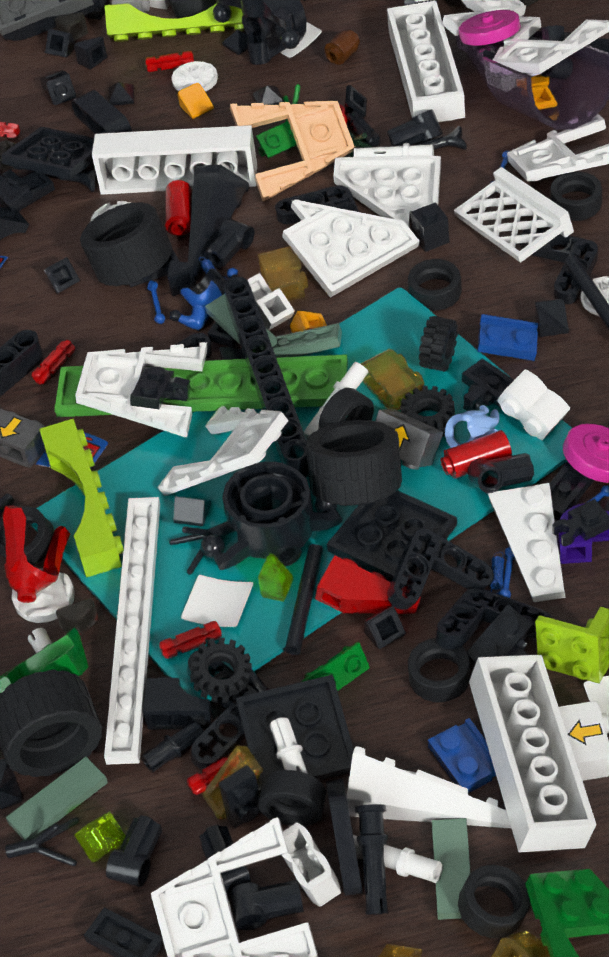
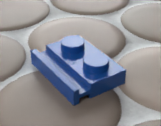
M481 314L477 352L535 361L538 323Z
M470 718L466 719L464 724L460 726L455 725L428 739V748L453 783L467 788L468 793L491 782L492 778L496 776L487 742Z

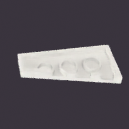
M549 483L488 493L489 500L496 512L498 521L505 533L533 602L566 598L557 535L552 533V525L555 522Z

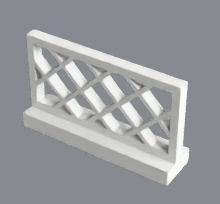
M502 167L493 173L495 181L454 210L456 217L520 263L560 234L566 238L574 232L568 211ZM496 191L500 193V198L487 199ZM504 205H517L516 209L503 210ZM498 206L497 211L485 212L486 207ZM480 208L479 213L467 214L471 209ZM521 216H533L531 221L520 222ZM515 217L513 223L501 224L503 218ZM496 219L494 225H482L485 220ZM537 228H550L545 233H536ZM531 229L530 234L517 235L518 230ZM512 231L511 236L499 237V232ZM529 242V244L520 251L515 248L516 244Z

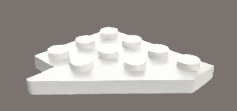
M441 156L335 158L334 183L338 186L347 187L354 198L379 216L404 221L410 228L412 211L435 202L437 205L439 204Z
M300 200L292 201L291 208L301 221L284 230L282 235L330 298L417 248L420 242L404 221Z

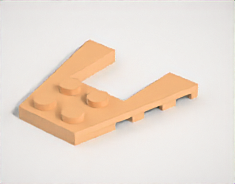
M338 101L304 102V104L279 102V105L251 103V106L230 104V111L236 126L252 125V128L288 119L303 160L255 174V181L263 202L334 163L335 158L344 157L354 151V144Z

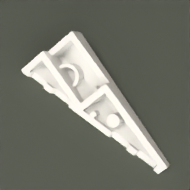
M355 746L347 791L350 816L359 817V814L355 813V806L384 804L386 805V811L383 812V819L432 822V820L466 818L467 825L511 828L507 811L498 807V800L488 797L487 801L484 802L468 796L467 788L421 770L412 772L396 768L395 760L386 757L383 762L366 756L364 748Z

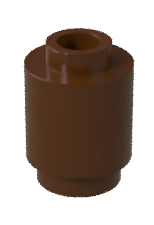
M352 30L339 32L325 45L324 50L327 59L337 65L343 64L358 50L360 39Z

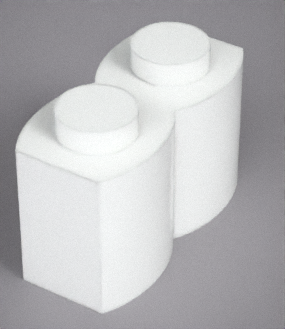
M526 369L503 391L497 400L505 414L520 420L525 431L540 440H543L570 410L568 404L559 395L547 389L545 384L535 374Z
M295 823L284 830L283 834L289 853L283 854L282 857L308 898L315 905L321 907L341 894L338 878L327 859L318 849L308 830L299 823Z

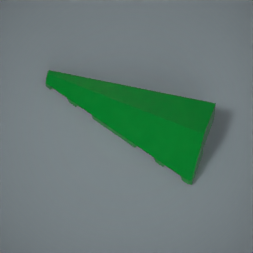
M75 627L57 641L48 644L41 651L1 675L0 693L6 690L5 688L10 684L18 681V679L36 672L63 670L81 676L89 666L77 629Z

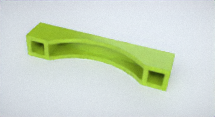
M129 3L105 5L107 36L114 38L115 42L128 41V37L138 36L140 40L152 39L154 34H162V37L177 36L176 32H186V35L201 34L200 30L209 29L210 33L225 32V28L234 27L235 31H243L242 9L230 6L232 10L231 18L225 23H220L213 16V9L217 3L201 13L179 19L151 16L136 9Z
M74 419L40 428V434L51 469L73 481L85 496L83 517L74 534V539L86 578L122 567L119 554H122L124 551L119 535L113 537L112 532L117 531L112 513H105V510L109 509L105 492L98 493L97 488H101L102 485L97 470L91 471L90 469L95 464L90 449L84 450L83 448L88 445L83 428L77 430Z

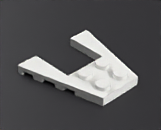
M461 0L466 4L467 8L474 12L444 15L442 25L455 36H458L459 26L465 20L475 15L494 10H511L519 16H523L526 5L520 0Z
M519 16L521 27L516 34L504 40V47L498 49L492 60L493 71H503L505 74L518 72L527 73L530 76L539 75L608 33L609 20L586 19L564 41L528 40L542 27L540 17Z
M592 111L589 113L590 118L582 122L579 119L569 122L568 129L559 133L553 130L547 133V139L539 143L532 140L508 152V162L527 182L609 164V144L577 155L564 144L605 130V119L597 112Z
M202 342L200 347L184 348V344L170 345V349L153 351V347H143L140 352L125 353V349L87 352L75 395L76 403L187 437L192 418V407L162 404L159 410L130 405V397L145 366L202 372L207 354V343Z
M225 406L218 408L205 427L211 434L233 431L209 461L173 466L157 488L166 496L246 466L259 463L266 456L265 451L271 443L281 436V430L288 422V419L281 411L261 410L259 414L250 408H247L245 412H242L239 407H231L229 410Z
M278 817L270 820L269 823L254 832L252 831L223 851H219L200 865L188 870L151 893L168 957H319L309 922L241 943L238 937L221 873L289 853Z

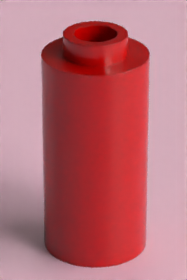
M175 180L170 182L165 189V227L170 234L182 236L190 232L192 188L185 181Z
M502 430L444 450L441 465L446 475L451 474L456 479L467 475L468 468L474 460L478 458L493 460L512 456V450L507 436Z

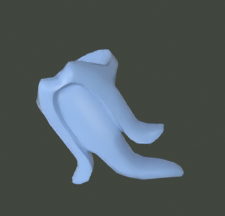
M481 405L479 410H471L452 416L445 427V438L449 446L452 448L460 445L454 438L455 425L460 421L467 422V429L471 435L467 442L498 431L494 429L499 423L498 410L494 409L491 411L489 417L486 416L489 409L485 405Z

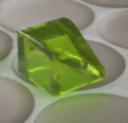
M274 554L267 556L258 576L262 597L284 602L293 582L292 574Z
M110 811L88 823L74 834L92 862L98 861L115 848L121 846L126 836Z

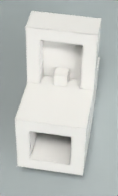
M260 273L248 279L262 320L268 330L292 317L295 311L280 288L272 292Z

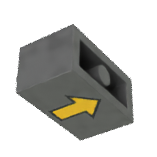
M0 409V457L31 468L45 451L39 430L44 425L36 420L21 417L13 411Z
M395 409L379 410L375 422L391 426L398 433L402 465L418 470L419 467L431 466L443 432Z

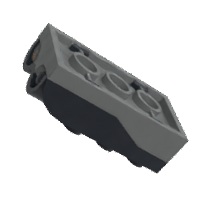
M0 0V33L6 41L24 40L96 11L97 8L94 0Z

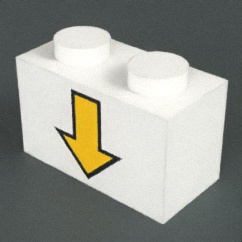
M598 701L559 707L582 781L608 777L609 740L607 733H609V720L607 713L600 712Z

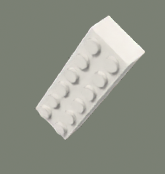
M430 1L387 8L389 35L412 118L431 109L434 110L438 122L465 118L464 91L445 28L442 25L437 2Z
M252 125L95 134L92 158L101 195L165 191L166 186L175 180L189 183L193 190L194 167L199 165L221 164L249 182V187H256L257 159Z
M542 655L478 657L469 684L518 852L585 848L597 824Z

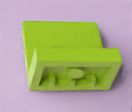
M600 607L594 619L590 618L586 627L539 615L535 621L537 655H542L546 669L600 684L609 668V609Z

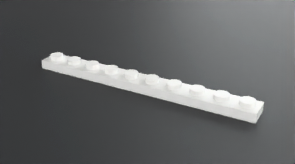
M159 497L128 498L104 754L106 765L140 763L143 706L160 516Z

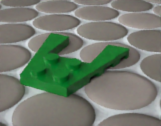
M591 869L534 873L529 875L525 883L535 919H539L542 932L540 937L542 944L548 947L550 957H579L568 938L609 934V889Z

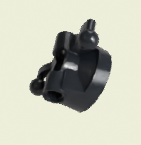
M216 0L217 5L213 9L214 19L220 23H225L231 18L232 10L230 6L242 9V24L248 35L249 60L255 65L268 63L272 57L286 48L293 49L297 47L306 33L307 20L300 0Z
M265 461L255 463L234 473L225 484L222 496L227 522L237 531L238 542L223 553L225 550L223 539L217 535H208L203 538L200 548L205 557L214 559L220 570L235 566L249 556L261 559H274L277 565L286 567L294 564L300 558L302 553L300 548L305 545L313 531L327 530L339 525L343 519L336 510L338 504L327 503L318 499L317 496L314 499V507L318 512H313L307 479L296 468L279 462Z

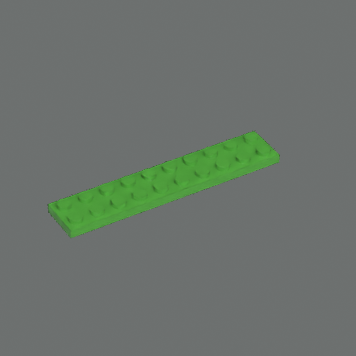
M347 355L277 358L294 408L323 406L334 391L333 386L336 381L340 382L348 371ZM246 359L205 361L202 372L164 368L165 370L174 371V378L180 377L190 380V395L187 401L165 398L162 404L192 407V412L217 411L222 406H225L227 410L231 407H239L240 410H246L247 408L263 409ZM84 366L61 367L55 403L57 417L113 415L76 403L75 395Z

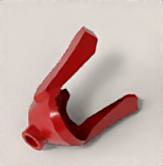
M14 505L5 506L3 522L6 538V576L10 587L17 592L18 601L30 603L36 600L38 592L58 580L63 553L70 533L65 526H59L55 529L46 554L43 570L41 571L27 561V556L24 553L26 516L22 508Z

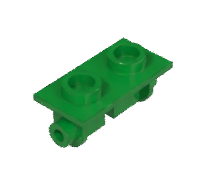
M288 121L255 136L260 144L258 152L261 157L266 156L270 158L297 145Z
M356 642L350 647L344 646L341 652L328 660V663L322 664L311 673L307 672L304 675L305 679L301 682L333 675L337 691L370 668L360 642Z

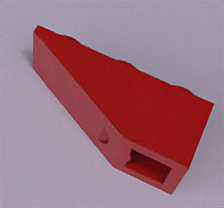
M334 555L317 586L315 599L342 613L377 614L392 605L387 596L391 582L387 581L380 573L369 572L360 568L351 559H342ZM406 586L401 589L403 591L402 596L407 598L405 593L408 588ZM421 597L407 610L395 608L397 614H416Z

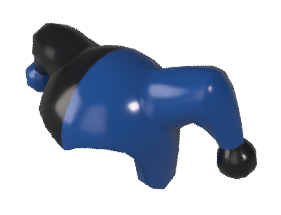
M211 268L202 281L194 288H182L181 295L192 306V314L184 316L180 311L172 310L169 315L170 319L175 322L179 321L195 330L202 329L210 318L206 313L205 306L225 294L224 284L227 281L226 277L214 268ZM236 268L228 269L227 277H238V270Z

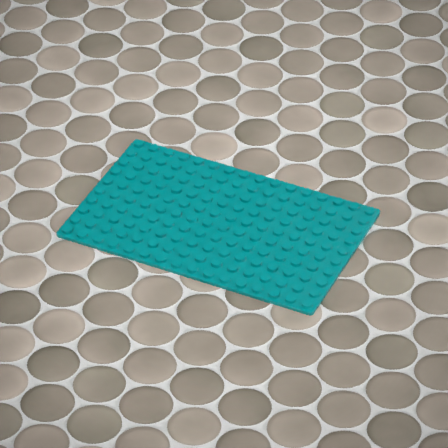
M403 288L393 290L339 323L342 330L340 347L295 356L347 355L348 370L354 362L364 366L369 372L356 390L373 402L374 413L372 421H376L379 410L395 409L401 412L402 398L405 399V394L409 392L413 395L414 388L422 391V386H428V390H432V386H437L438 392L443 388L446 390L447 395L450 394L452 396L455 415L467 412L463 409V396L468 393L470 387L462 382V373L482 358L505 373L485 355L477 352V349L459 334L456 338L457 344L454 347L455 353L452 356V362L449 364L448 370L443 372L421 367L419 364V354L421 353L419 346L422 344L421 336L424 335L423 329L426 327L429 317L436 315ZM494 403L489 406L484 404L489 409L486 416L490 417L491 411L494 409L498 410L499 423L494 429L502 430L505 433L511 446L512 456L527 453L530 455L534 467V475L531 481L502 486L498 491L532 486L567 462L563 453V443L572 427L561 420L543 440L529 435L520 420L508 416ZM322 406L295 407L303 432ZM254 409V410H255L256 413H259V414H260V411L263 410V409ZM426 410L418 413V415L432 416L438 412ZM216 411L193 412L187 437L162 431L97 471L102 485L97 490L98 493L105 492L109 509H106L105 513H112L117 529L112 534L113 537L120 536L123 549L128 498L159 497L160 516L148 656L167 677L179 678L181 687L186 693L204 699L201 697L202 690L200 689L196 692L194 682L191 683V678L187 673L188 659L192 653L199 650V647L185 653L179 651L177 656L169 659L163 657L159 647V643L165 639L171 638L173 640L176 639V635L193 628H204V624L181 619L198 575L227 581L254 583L238 625L236 627H220L222 632L221 638H225L224 644L229 645L232 639L236 641V648L240 645L245 648L244 654L249 653V663H252V670L255 671L285 651L284 648L308 547L311 544L322 546L324 551L304 638L342 613L316 600L315 596L317 586L334 557V554L328 552L327 543L358 507V505L345 506L338 504L336 510L343 519L342 522L327 530L313 531L305 545L300 548L302 551L300 558L290 566L281 567L277 565L274 559H261L249 556L235 566L220 570L214 559L203 556L193 574L188 575L187 570L200 550L203 539L176 545H170L169 541L193 535L183 533V527L209 529L226 522L227 518L222 499L225 484L234 473L241 469L166 496L157 487L173 466L209 461L217 453L233 431L211 434L205 425ZM460 421L455 425L454 438L460 444L466 443L471 435L467 429V422ZM442 437L431 466L419 467L418 470L402 465V460L400 459L402 482L398 491L457 517V526L447 538L450 541L493 512L494 508L489 500L488 493L472 483L468 474L456 479L451 474H445L441 465V458L444 457V450L451 447L447 443L446 438ZM272 442L265 451L266 456L260 462L282 463L275 442ZM490 470L483 474L481 481L488 478ZM308 475V476L306 477V479H307V482H308V485H309V488H310V481H309V475ZM75 484L36 509L53 525L54 531L59 526H65L69 531L70 536L65 546L62 561L117 621L122 567L86 578L74 539V534L83 517L85 496ZM310 490L313 512H318L314 507V499L316 496H314ZM175 496L211 500V506L204 526L174 523ZM30 524L38 532V524ZM236 530L221 537L225 543L223 553L238 542ZM123 553L119 554L121 564L123 562ZM222 661L233 671V668L229 663ZM208 695L206 699H210L211 701L212 697Z

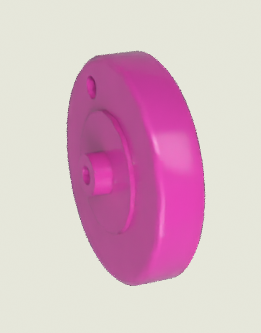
M494 10L465 20L459 26L458 31L462 43L471 46H481L500 42L513 36L519 31L521 24L519 15L511 10Z
M580 424L570 429L563 443V453L567 461L582 475L595 481L609 483V428L597 424Z

